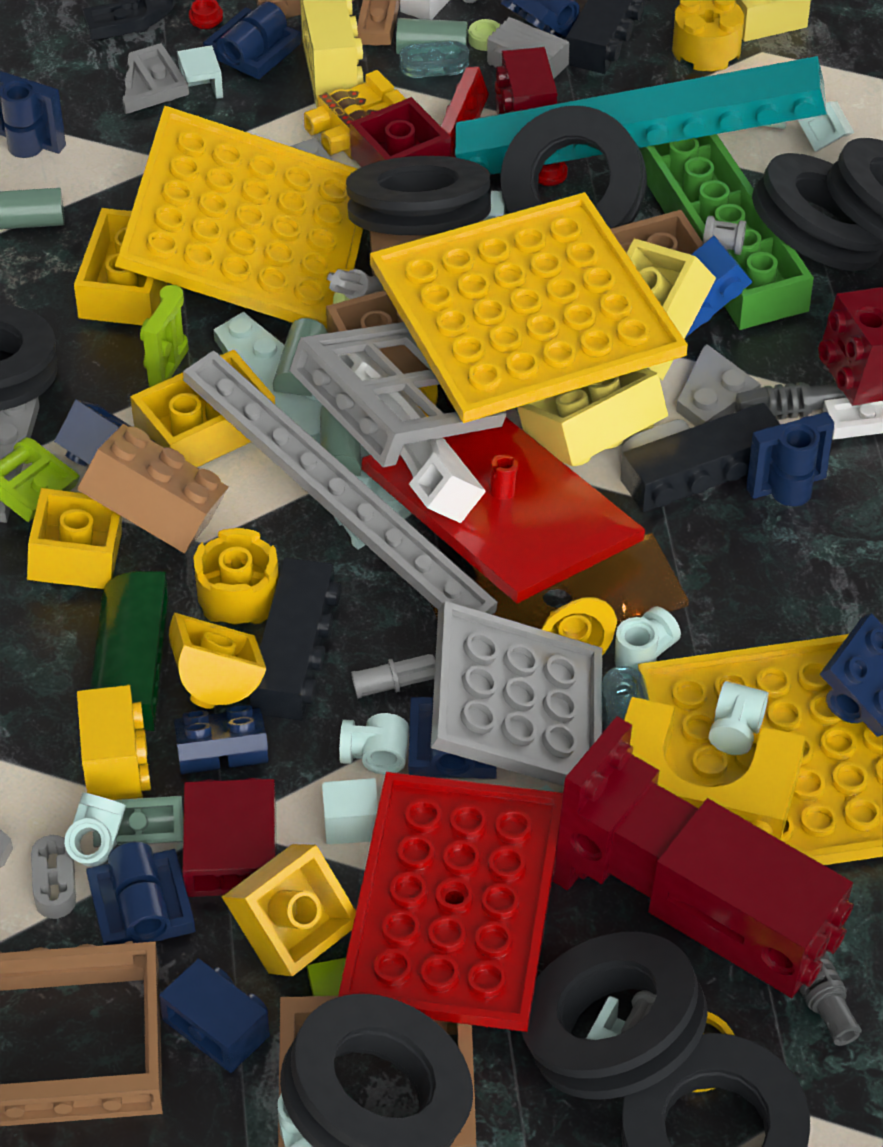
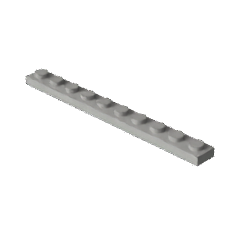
M213 350L183 371V381L438 610L444 601H448L491 615L496 612L498 602L218 353Z

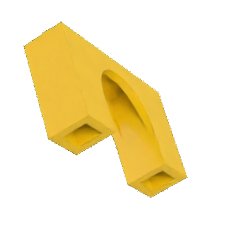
M631 697L624 720L632 724L630 745L633 746L632 754L660 770L657 785L697 808L709 798L772 836L782 840L802 763L806 736L762 726L752 763L742 777L723 786H699L677 776L665 760L672 735L675 706Z

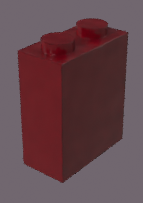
M247 778L245 780L228 781L206 779L199 782L184 783L183 877L188 897L224 896L277 856L274 779Z

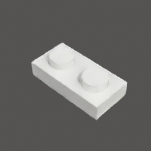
M847 398L824 400L823 413L828 412L835 422L833 440L883 433V401L852 406Z

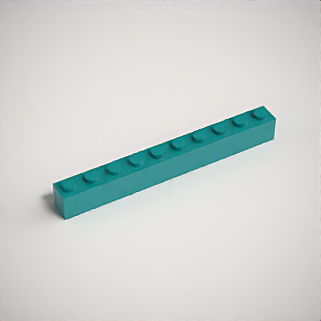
M815 56L456 122L455 155L456 158L482 165L489 171L490 175L501 173L506 151L517 133L538 115L564 106H586L607 113L621 123L638 148L826 115L825 87L819 58ZM571 144L557 150L545 161L544 165L603 154L586 144Z

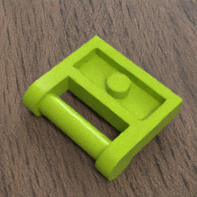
M167 285L160 290L161 303L151 318H147L141 327L140 339L144 341L145 349L143 365L147 369L150 387L170 379L189 349L188 339L183 334L181 307L184 303L183 290L177 285Z
M25 437L14 445L12 452L0 459V501L29 522L35 516L41 488L70 491L76 487L80 475L35 440ZM32 463V465L10 481L4 478L21 464Z

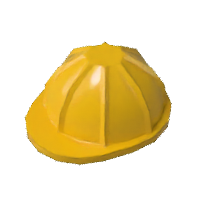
M581 598L570 601V603L551 611L541 630L602 647L603 655L613 640L617 617L613 608L606 601L598 598Z

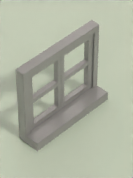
M404 322L300 337L289 370L382 467L396 465L403 445L502 427L507 415L503 411L463 423L457 412L443 414L418 389L440 383ZM405 345L429 370L403 374L379 349ZM365 351L389 376L362 381L337 355ZM404 391L429 417L402 421L377 395Z

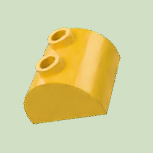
M174 612L169 628V639L180 679L186 690L191 694L190 700L194 704L212 709L215 705H228L241 701L255 691L266 671L255 635Z

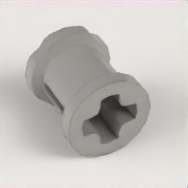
M708 216L703 244L715 236L726 249L734 250L736 255H741L745 239L746 221L740 220L736 224L717 221L714 216Z

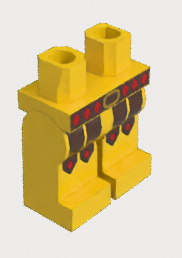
M378 70L366 74L365 83L348 90L338 89L330 94L326 92L318 95V107L304 113V128L311 136L322 132L321 143L330 156L344 151L350 159H353L350 148V122L406 98L397 89L394 90V86Z

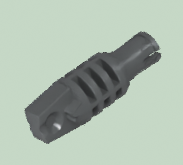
M802 381L797 382L796 385L786 383L785 387H783L782 384H778L774 388L772 386H764L737 393L735 409L738 412L764 402L775 417L778 416L779 420L787 418V415H789V418H797L798 413L800 417H806L812 414L813 410L823 409L824 400L847 397L838 388L837 383L810 386Z
M826 952L820 959L823 962V966L817 978L810 987L802 984L800 992L804 999H806L805 1002L809 1009L820 1014L834 1044L842 1046L855 1041L860 1036L859 1033L862 1030L845 1001L847 989Z

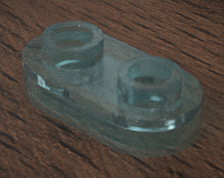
M457 41L408 45L400 51V70L412 78L457 75L464 72L466 67H469V49L465 44Z
M618 666L609 670L603 677L602 698L608 726L616 716L623 720L625 719L631 697L649 700L644 676L635 668ZM624 691L629 694L619 695L618 692Z

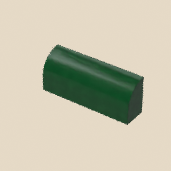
M135 571L118 575L105 585L101 600L90 690L130 685L132 702H141L144 722V728L142 729H145V731H155L169 602L166 572Z

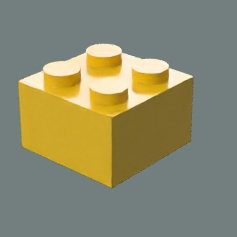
M41 488L28 542L27 580L104 589L105 585L113 579L122 535V516L83 493Z
M130 685L77 691L81 756L87 793L110 800L143 798L142 791L151 790L147 764L145 729H142L144 728L141 702H132Z
M290 845L222 896L268 974L294 976L352 931L356 914L355 908L317 845Z

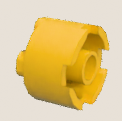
M680 0V4L675 10L672 52L676 60L680 62L683 58L685 61L693 63V69L697 71L712 72L728 68V62L735 58L739 59L741 54L744 24L742 9L735 3V0Z
M244 528L223 529L218 532V538L209 541L205 546L203 542L199 544L193 559L198 603L203 609L204 616L211 622L221 621L231 624L249 622L260 624L268 619L279 579L277 553L274 545L270 546L267 542L261 540L259 532Z

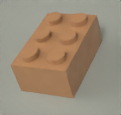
M122 424L97 450L77 490L185 554L208 526L229 486L222 483L220 478L212 471L199 469L185 461L184 456L180 452L172 448H163L153 442L143 430Z

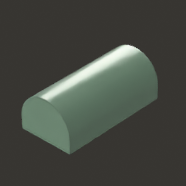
M398 18L396 54L466 57L468 21Z
M61 188L0 191V230L65 225Z
M301 318L291 324L273 380L274 392L312 397V393L289 370L300 337L327 334L328 331L323 324L310 318Z
M322 405L320 445L355 476H361V444Z
M182 796L113 800L126 805L116 837V846L130 842L146 844L183 842L184 805ZM93 831L94 847L101 846V836L98 831Z

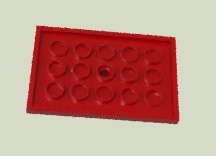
M505 417L502 427L443 437L486 491L462 523L430 510L424 505L409 485L413 476L401 455H399L396 465L382 467L371 454L362 458L361 470L516 604L644 540L645 529L507 417Z
M386 772L338 997L352 994L380 995L408 1004L423 1012L432 1020L528 1032L555 864L563 793Z

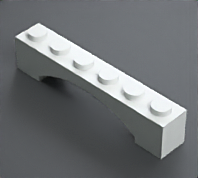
M365 351L337 355L362 381L389 376ZM404 391L377 395L402 421L426 417L418 405ZM444 438L403 445L400 455L411 471L413 479L409 485L428 509L462 523L484 495L485 489Z

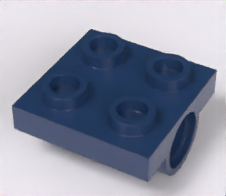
M574 0L501 1L502 5L523 17L537 28L559 38L562 35L564 37L568 35L578 18L580 10L579 4Z
M265 1L254 10L245 7L204 41L203 47L212 45L218 61L256 79H260L301 44V32L287 26L286 17L277 5Z
M0 71V135L6 137L8 150L13 156L30 158L38 155L43 149L57 154L64 149L66 141L59 90Z
M828 412L806 416L799 420L753 432L746 487L753 499L772 494L776 501L786 506H800L809 501L812 495L813 482L825 479L827 476L835 423Z
M871 613L859 620L820 672V676L832 687L826 696V702L830 710L846 722H864L879 737L883 735V625Z
M434 691L432 697H411L409 775L434 778L497 779L496 766L432 749L431 734Z
M235 705L227 708L226 713L209 715L208 711L196 710L183 714V718L174 719L181 774L219 770V756L225 755L228 758L229 768L268 763L267 735L260 708L252 709L250 705Z
M130 842L115 848L108 856V864L86 869L103 945L123 944L128 941H133V943L155 942L196 932L192 910L175 849L153 853L152 848L146 843Z

